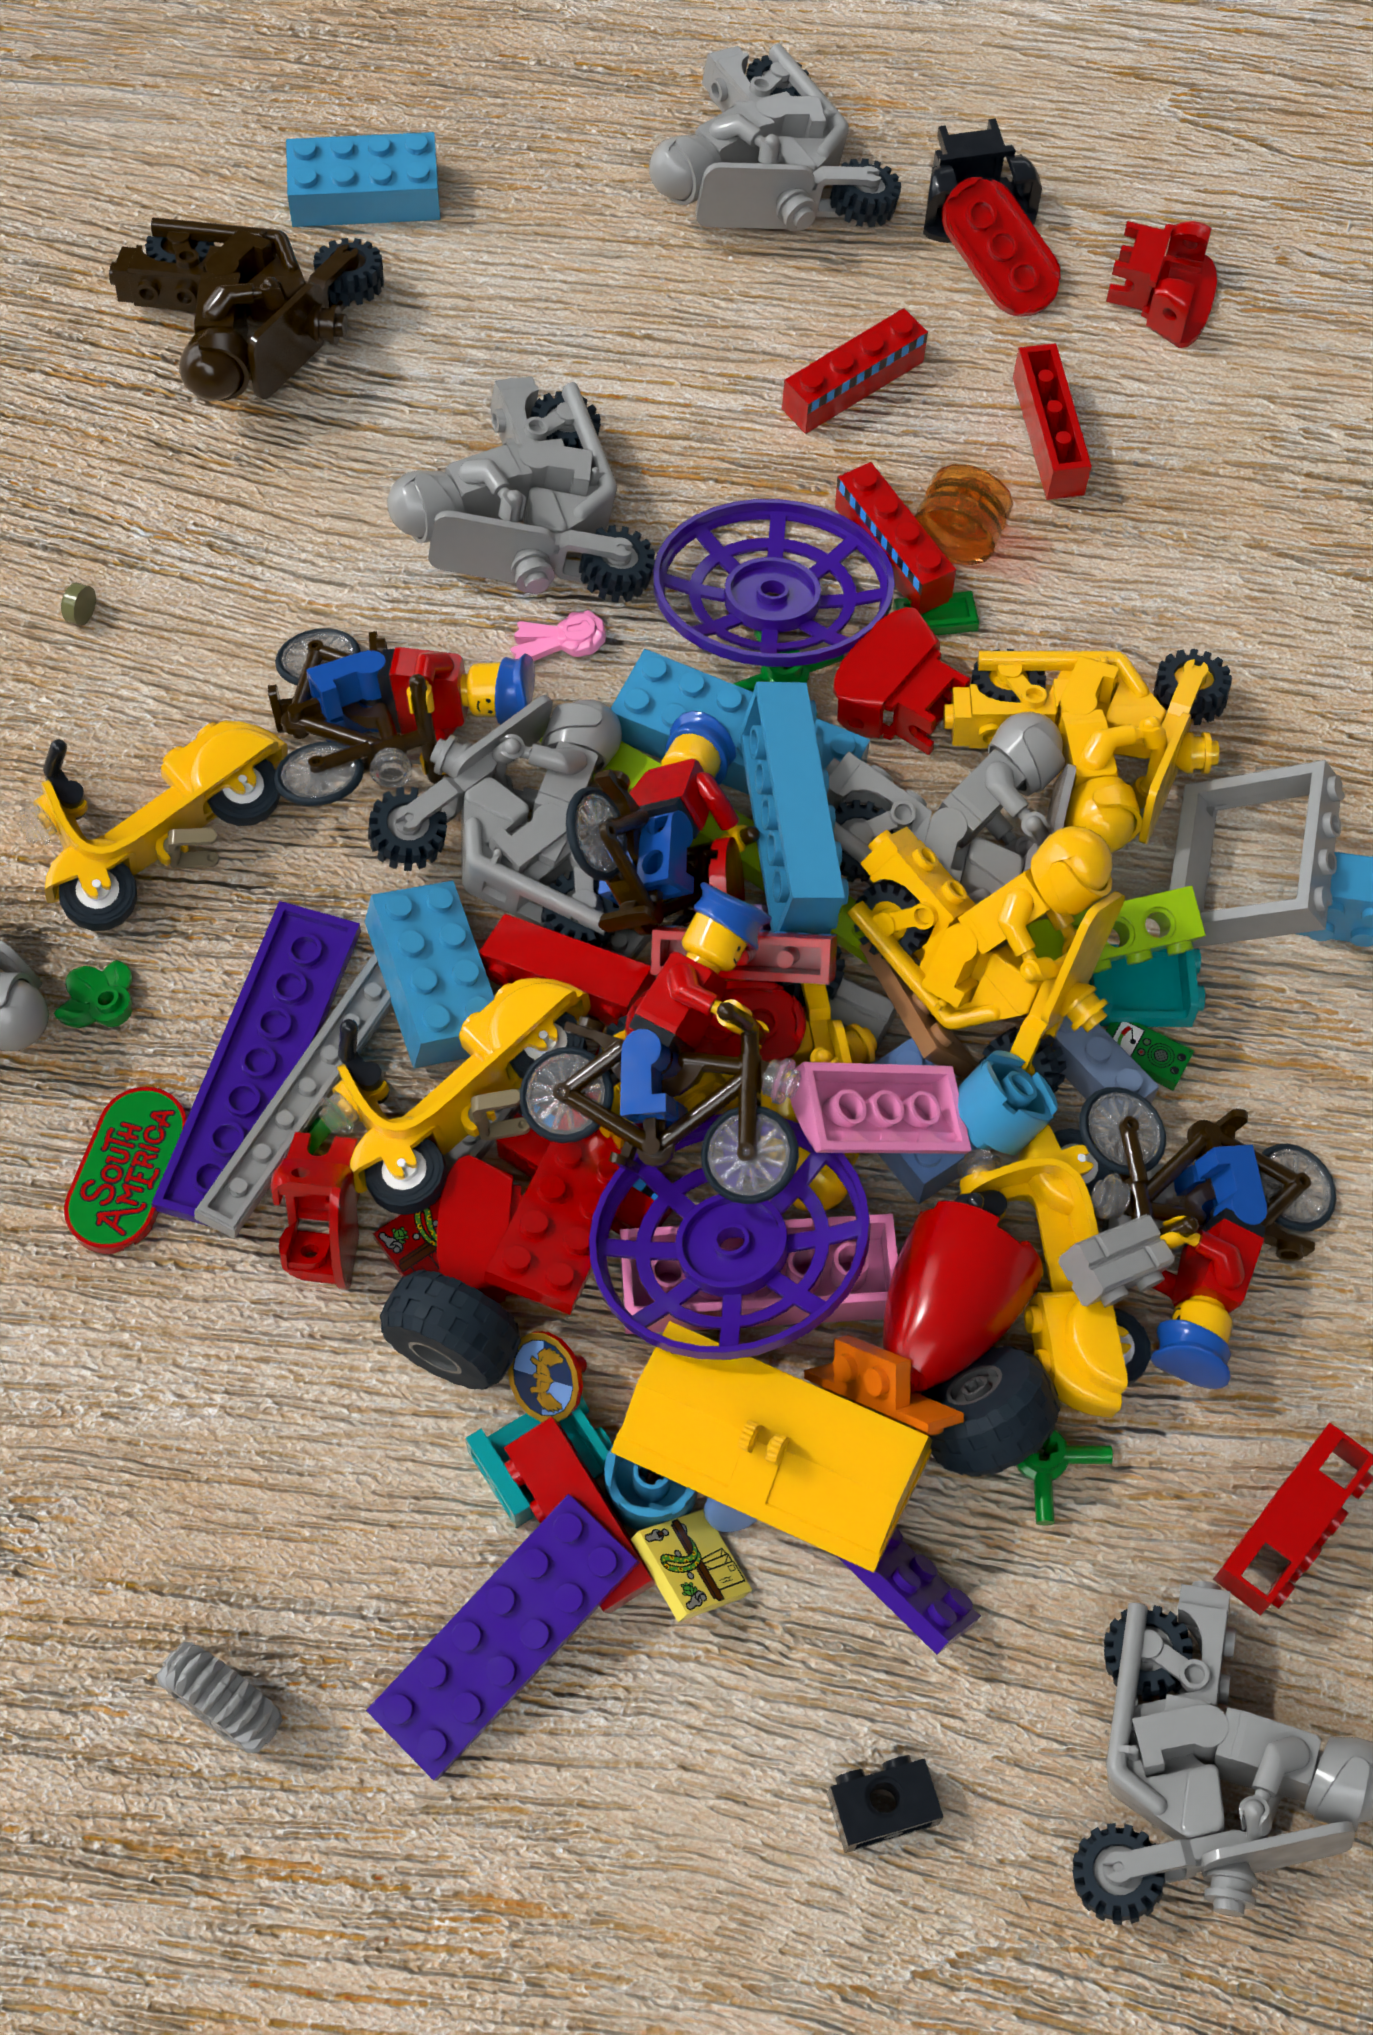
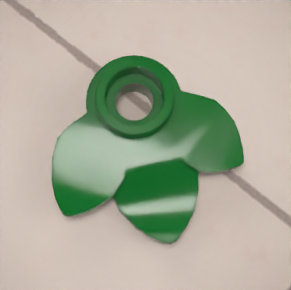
M119 960L110 963L103 972L91 966H81L71 970L65 980L66 990L71 998L54 1012L55 1017L61 1023L73 1028H83L94 1022L107 1027L122 1025L132 1014V997L128 992L133 981L131 970Z

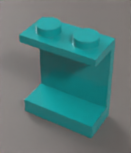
M581 1396L580 1404L572 1412V1415L559 1422L594 1479H597L605 1474L606 1457L613 1444L602 1427L594 1430L585 1416L589 1413V1408ZM527 1413L488 1437L481 1428L465 1438L469 1455L516 1528L535 1517L529 1504L535 1498L526 1483L518 1487L509 1474L504 1463L510 1460V1457L504 1447L542 1423Z

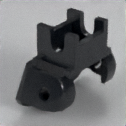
M996 118L988 120L987 130L949 135L946 125L939 126L937 137L941 150H935L934 167H932L923 234L928 239L952 243L944 230L942 222L943 206L951 191L960 182L972 177H983L982 179L989 181L993 179L1002 183L1012 193L1034 225L1042 193L1040 177L1028 158L1022 156V154L1015 155L1016 150L1013 145L1005 146ZM1004 157L1007 159L1013 176L1012 182L1007 177H1001Z

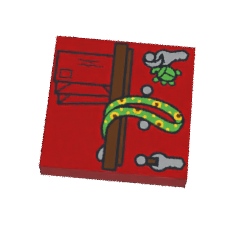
M441 1196L435 1204L422 1212L409 1215L401 1214L373 1233L374 1240L402 1277L418 1270L440 1273L437 1260V1223Z

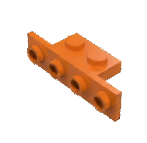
M850 1335L834 1338V1361L832 1363L804 1370V1379L822 1386L824 1390L853 1400V1403L862 1407H869L881 1412L883 1416L891 1420L901 1421L913 1426L916 1431L925 1435L940 1434L944 1431V1428L964 1422L963 1412L918 1393H910L911 1360Z

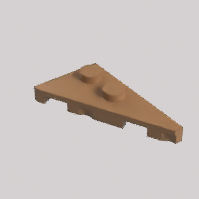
M870 942L865 945L861 944L859 946L923 1058L938 1066H953L954 1073L966 1079L978 1066L977 1062L950 1029L944 1028L935 1019L886 959L881 958L880 952L873 955L869 952L872 946Z

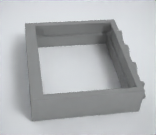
M1326 760L1185 785L1170 890L1193 886L1206 936L1193 942V947L1326 929L1328 906L1332 905L1333 902L1330 891L1331 878L1337 869V860L1334 853L1336 837H1339L1341 833L1339 818L1340 801L1345 797L1342 791L1343 782L1341 781V776L1336 775ZM1309 795L1297 898L1203 912L1217 811Z

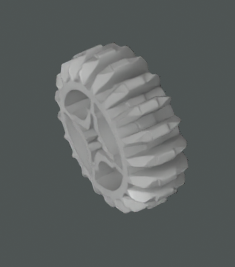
M183 1642L175 1651H171L162 1663L163 1667L157 1673V1679L162 1688L175 1698L179 1704L189 1710L191 1714L195 1715L240 1750H244L246 1753H259L263 1746L268 1745L276 1735V1729L283 1721L279 1709L261 1691L251 1685L249 1681L227 1666L222 1660L213 1656L209 1651H205L193 1642Z

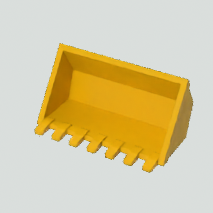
M669 1321L662 1336L674 1341L699 1346H719L718 1342ZM655 1347L636 1384L624 1423L616 1435L611 1453L874 1573L931 1457L932 1450L930 1446L932 1439L921 1432L752 1357L731 1360L696 1359L673 1354Z

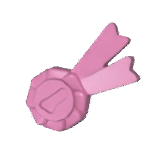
M590 610L571 612L558 626L519 621L517 623L519 630L514 634L516 644L519 645L512 647L510 650L515 659H519L526 653L532 657L533 661L560 650L573 657L591 655L605 643L606 629L603 620Z

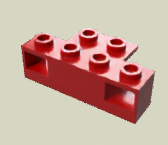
M1329 1422L1274 1494L1254 1525L1249 1528L1213 1580L1227 1591H1230L1232 1595L1260 1616L1271 1604L1279 1609L1296 1587L1294 1584L1323 1550L1321 1547L1336 1532L1349 1514V1512L1342 1508L1350 1495L1359 1499L1373 1481V1475L1368 1472L1373 1465V1454ZM1332 1452L1357 1470L1345 1488L1319 1470ZM1265 1543L1289 1560L1271 1585L1272 1588L1267 1595L1241 1576Z

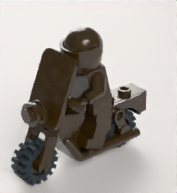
M155 217L151 221L152 236H148L146 239V254L143 252L142 245H136V248L122 246L116 262L112 261L109 269V280L111 285H115L118 302L134 303V306L195 313V335L190 339L181 354L179 374L189 391L198 398L210 402L230 400L241 395L248 386L250 373L254 395L263 400L268 399L322 347L325 340H328L332 345H337L340 337H346L348 320L347 315L341 314V312L347 306H350L352 301H355L356 305L363 304V298L370 302L374 299V294L379 296L382 292L381 287L384 288L382 255L377 247L372 248V243L368 241L362 245L361 239L355 238L353 243H348V238H341V244H337L333 240L329 242V248L325 245L319 248L320 253L316 252L314 255V272L310 275L306 284L290 240L281 230ZM214 242L224 243V244L220 247V246H215ZM250 316L253 320L264 324L255 331L248 344L247 318Z

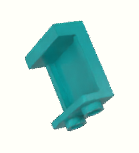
M1110 944L1114 947L1119 946V944ZM1194 948L1193 950L1168 956L1167 950L1163 949L1152 952L1153 959L1133 965H1127L1126 958L1111 962L1112 969L1092 974L1088 984L1096 987L1097 990L1094 993L1100 1000L1105 998L1108 1001V1004L1103 1008V1011L1108 1016L1099 1025L1109 1026L1110 1022H1137L1146 1027H1192L1198 1011H1203L1205 1007V988L1203 985H1198L1197 974L1200 973L1201 969L1200 949Z

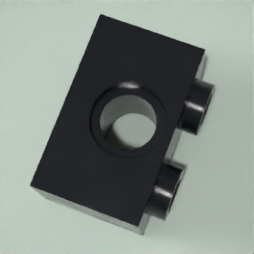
M910 1755L900 1756L882 1764L883 1771L865 1776L863 1769H857L835 1777L837 1784L830 1786L827 1797L844 1853L940 1824L943 1819V1813L925 1758L912 1762ZM879 1789L887 1790L895 1798L896 1809L889 1813L877 1811L871 1804L870 1794Z

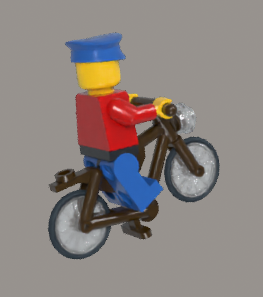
M321 628L297 634L281 646L275 660L276 670L280 676L287 682L297 686L293 698L280 699L277 684L268 685V695L277 732H286L293 735L296 739H303L309 734L325 738L327 742L308 744L289 753L276 769L274 777L275 786L285 799L304 806H322L345 798L358 787L363 774L370 772L373 781L380 786L387 788L399 787L407 783L412 776V764L410 759L407 758V751L420 746L422 753L419 759L424 775H427L431 783L436 784L446 774L444 772L441 775L434 773L435 763L430 761L431 754L440 738L447 740L458 727L466 723L468 707L474 716L496 717L497 722L501 725L530 704L535 685V663L532 657L525 653L519 659L504 657L501 662L475 663L469 668L468 673H465L463 657L459 654L405 647L388 649L386 638H378L377 631L369 632V650L361 652L359 644L352 636L337 629ZM368 731L379 732L381 739L364 733Z
M685 712L674 721L670 729V736L665 747L666 754L661 761V767L645 772L630 792H628L630 786L629 777L621 771L609 769L597 772L594 780L603 791L594 787L582 788L573 795L566 812V833L574 859L588 876L600 880L598 894L620 906L618 911L601 915L598 926L604 931L612 932L628 928L630 930L634 929L641 936L652 935V930L657 928L664 918L683 910V915L679 916L672 925H690L696 914L694 906L702 897L700 884L702 882L709 884V864H711V859L718 856V851H712L711 849L713 841L690 846L692 840L696 839L699 832L704 828L709 811L722 831L726 830L720 838L734 837L740 853L745 851L746 846L755 843L760 837L758 828L737 825L739 817L719 786L727 776L728 766L736 758V750L733 740L725 727L715 717L705 712Z
M702 882L700 884L702 897L694 906L696 914L682 938V946L688 953L686 956L676 951L671 953L635 1012L629 1025L634 1031L623 1040L603 1033L606 1025L596 1020L580 1016L577 1024L566 1021L564 1031L597 1042L604 1051L598 1056L577 1047H560L546 1052L534 1061L522 1080L520 1106L530 1128L539 1136L552 1142H577L589 1137L600 1127L605 1128L625 1141L621 1154L611 1152L608 1161L638 1174L641 1164L634 1161L636 1152L640 1160L648 1166L655 1168L668 1164L673 1158L677 1143L738 1097V1107L718 1117L708 1129L701 1149V1163L706 1179L711 1187L722 1197L736 1203L756 1204L769 1200L783 1191L796 1171L799 1158L798 1142L793 1129L780 1114L761 1106V1089L762 1094L771 1097L773 1103L782 1104L787 1097L792 1099L795 1096L799 1087L801 1073L795 1070L796 1063L792 1059L785 1058L783 1061L773 1059L771 1062L762 1060V1056L759 1055V1049L765 1043V1032L769 1033L767 1025L762 1021L755 1020L752 1017L751 1010L738 1001L732 999L724 1002L720 1001L727 986V982L718 975L720 970H733L746 946L758 951L760 928L763 925L769 924L772 917L764 911L708 883ZM708 1025L730 1036H734L736 1033L741 1035V1055L738 1057L695 1052V1050H697ZM705 1072L734 1075L689 1111L687 1107L674 1099V1097L682 1095L697 1085ZM613 1074L621 1081L620 1116L611 1111L614 1099V1086L611 1078Z
M1121 1087L1103 1088L1095 1091L1087 1098L1079 1116V1130L1088 1152L1106 1169L1119 1175H1107L1104 1180H1099L1095 1184L1091 1200L1095 1207L1096 1216L1106 1220L1110 1217L1120 1218L1122 1215H1126L1133 1220L1145 1214L1151 1215L1154 1221L1163 1222L1164 1227L1159 1229L1161 1233L1160 1239L1165 1240L1169 1249L1184 1244L1177 1275L1164 1270L1162 1275L1165 1280L1152 1287V1289L1168 1296L1172 1300L1175 1309L1171 1320L1159 1323L1156 1328L1160 1347L1153 1352L1151 1361L1160 1370L1198 1387L1222 1389L1228 1385L1231 1378L1227 1363L1231 1357L1228 1344L1233 1323L1229 1313L1240 1307L1245 1299L1263 1243L1276 1247V1256L1285 1261H1298L1303 1256L1306 1257L1315 1251V1242L1288 1234L1281 1230L1274 1222L1289 1230L1299 1232L1313 1231L1322 1227L1329 1221L1335 1210L1336 1188L1333 1178L1327 1167L1317 1156L1298 1145L1288 1143L1276 1144L1260 1153L1254 1149L1253 1144L1246 1145L1235 1139V1132L1248 1122V1112L1244 1109H1233L1216 1123L1208 1120H1199L1191 1125L1187 1131L1188 1142L1148 1180L1147 1172L1152 1170L1164 1155L1166 1132L1157 1110L1140 1094ZM1173 1182L1176 1196H1185L1180 1200L1179 1205L1153 1202Z

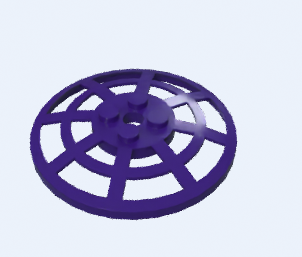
M783 499L735 501L712 507L694 515L680 524L665 539L657 552L653 567V591L658 607L668 623L680 635L699 648L719 657L744 664L766 667H794L816 664L849 652L873 628L872 626L889 614L895 586L893 568L886 552L861 526L845 516L826 508ZM770 520L769 538L747 539L723 547L711 533V530L736 522ZM786 521H792L818 527L840 537L843 541L830 553H826L809 544L784 539ZM695 538L710 554L696 567L690 581L667 574L668 568L675 556ZM857 549L874 568L880 582V588L856 593L853 579L841 562ZM768 551L767 557L751 559L741 564L734 558V556L748 552ZM783 552L806 557L815 561L816 564L808 569L796 561L783 558ZM718 565L729 574L725 582V589L703 585L707 575ZM830 572L839 582L843 594L821 595L819 580ZM665 587L688 594L692 610L702 624L694 626L686 624L667 602ZM766 593H777L779 596H769ZM701 598L725 602L729 614L713 620L705 610ZM880 602L877 615L866 627L851 637L839 634L849 623L855 611V606ZM843 608L839 617L828 628L812 620L819 609ZM744 625L748 628L762 631L761 642L740 637L728 630ZM800 629L812 636L799 641L777 643L778 633ZM717 635L721 639L726 640L732 644L752 650H759L760 652L748 651L733 646L725 645L723 643H720L716 640L709 638L708 636ZM823 642L831 645L812 651L797 653H777L802 650L805 648L816 646Z
M723 1114L713 1115L675 1145V1152L686 1146L703 1141L710 1126ZM761 1116V1136L787 1142L780 1127L773 1121ZM738 1117L725 1124L717 1133L715 1138L723 1137L724 1162L714 1163L712 1167L718 1179L724 1178L725 1187L736 1193L752 1194L744 1192L743 1176L762 1178L777 1183L785 1171L783 1168L763 1162L753 1167L738 1158L736 1154L738 1147ZM785 1119L795 1133L798 1146L807 1150L810 1154L794 1173L791 1181L782 1192L774 1196L770 1201L766 1200L756 1204L732 1202L717 1194L695 1205L684 1194L708 1182L703 1168L690 1172L672 1184L656 1167L648 1166L642 1162L636 1152L634 1161L641 1164L639 1173L637 1174L621 1167L614 1173L603 1190L594 1211L589 1236L590 1263L599 1291L611 1312L628 1330L647 1343L673 1354L696 1359L731 1360L757 1356L784 1347L808 1334L830 1317L847 1298L862 1272L869 1250L871 1223L868 1202L859 1176L843 1153H816L804 1135L800 1124ZM825 1164L836 1173L847 1189L855 1209L856 1220L829 1227L823 1205L809 1187V1184ZM640 1178L658 1197L644 1215L636 1241L608 1238L610 1226L618 1206L629 1189ZM799 1198L810 1212L815 1230L788 1234L782 1215ZM671 1208L683 1219L677 1231L676 1241L652 1242L658 1223L665 1212ZM739 1237L744 1240L743 1245L736 1250L726 1251L720 1248L722 1243L728 1238ZM857 1239L856 1250L850 1269L841 1285L829 1299L824 1301L809 1292L824 1270L829 1255V1246ZM815 1249L810 1267L798 1284L781 1273L789 1253ZM607 1256L636 1259L641 1282L654 1302L631 1315L614 1290L608 1271ZM651 1260L679 1261L686 1279L668 1293H665L654 1276ZM767 1286L782 1297L780 1301L763 1310L742 1315V1296L751 1294ZM699 1291L723 1297L722 1317L699 1314L681 1305ZM793 1306L810 1314L803 1321L779 1334L755 1342L739 1344L741 1328L752 1327L770 1321L787 1312ZM670 1314L674 1318L693 1326L721 1330L719 1346H699L674 1341L652 1332L648 1327Z

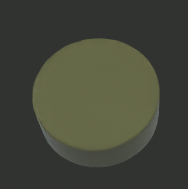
M81 583L71 584L66 589L61 602V613L64 620L77 625H85L90 620L95 609V590L91 586Z

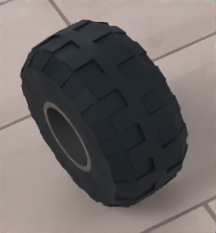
M418 1270L402 1277L391 1292L380 1314L381 1333H383L384 1339L398 1353L435 1376L474 1390L487 1389L503 1379L517 1354L521 1342L518 1323L514 1321V1317L502 1308L499 1303L478 1289L458 1279L435 1271Z
M1013 1346L991 1347L968 1368L949 1380L921 1393V1395L964 1413L963 1423L946 1427L940 1434L927 1436L932 1439L930 1446L931 1454L937 1463H940L946 1470L960 1475L967 1474L970 1477H981L985 1474L993 1475L1003 1472L1004 1469L1011 1466L1015 1467L1025 1461L1024 1459L1031 1454H1035L1054 1432L1061 1405L1056 1388L1039 1359L1033 1354Z

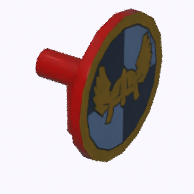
M534 1331L521 1337L517 1354L508 1369L509 1384L516 1401L529 1416L540 1422H544L551 1416L558 1421L571 1416L581 1401L583 1391L582 1373L587 1369L586 1360L581 1355L575 1356L563 1339L550 1332Z

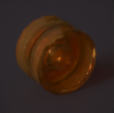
M952 464L941 467L932 476L925 498L921 501L914 517L950 562L962 565H975L986 562L994 554L1000 540L1001 531L1005 528L1011 515L1013 500L1010 491L1000 479L986 470L971 465Z

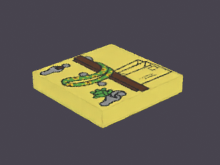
M704 1509L639 1530L631 1538L633 1545L678 1622L740 1600L752 1591L719 1532L705 1519Z

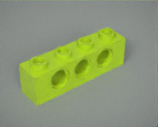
M1193 886L1124 901L1112 928L1119 935V946L1114 947L1106 942L1093 974L1112 969L1111 962L1126 958L1127 965H1133L1153 959L1152 952L1166 949L1168 956L1193 950L1192 943L1206 936ZM1089 909L1084 910L1080 914L1072 915L1075 920L1071 923L1074 929L1079 928L1082 919ZM1048 918L1034 921L1026 927L1036 945L1032 949L1037 958L1049 957L1054 961L1063 955L1064 936L1060 930L1055 931ZM1147 918L1153 919L1158 923L1160 928L1159 938L1153 937L1148 933L1145 926Z

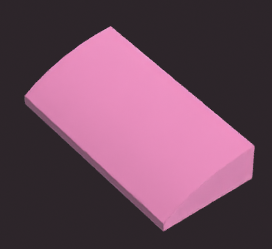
M803 1062L784 1075L796 1118L816 1153L967 1154L972 1151L967 1127L959 1115V1092L953 1066Z

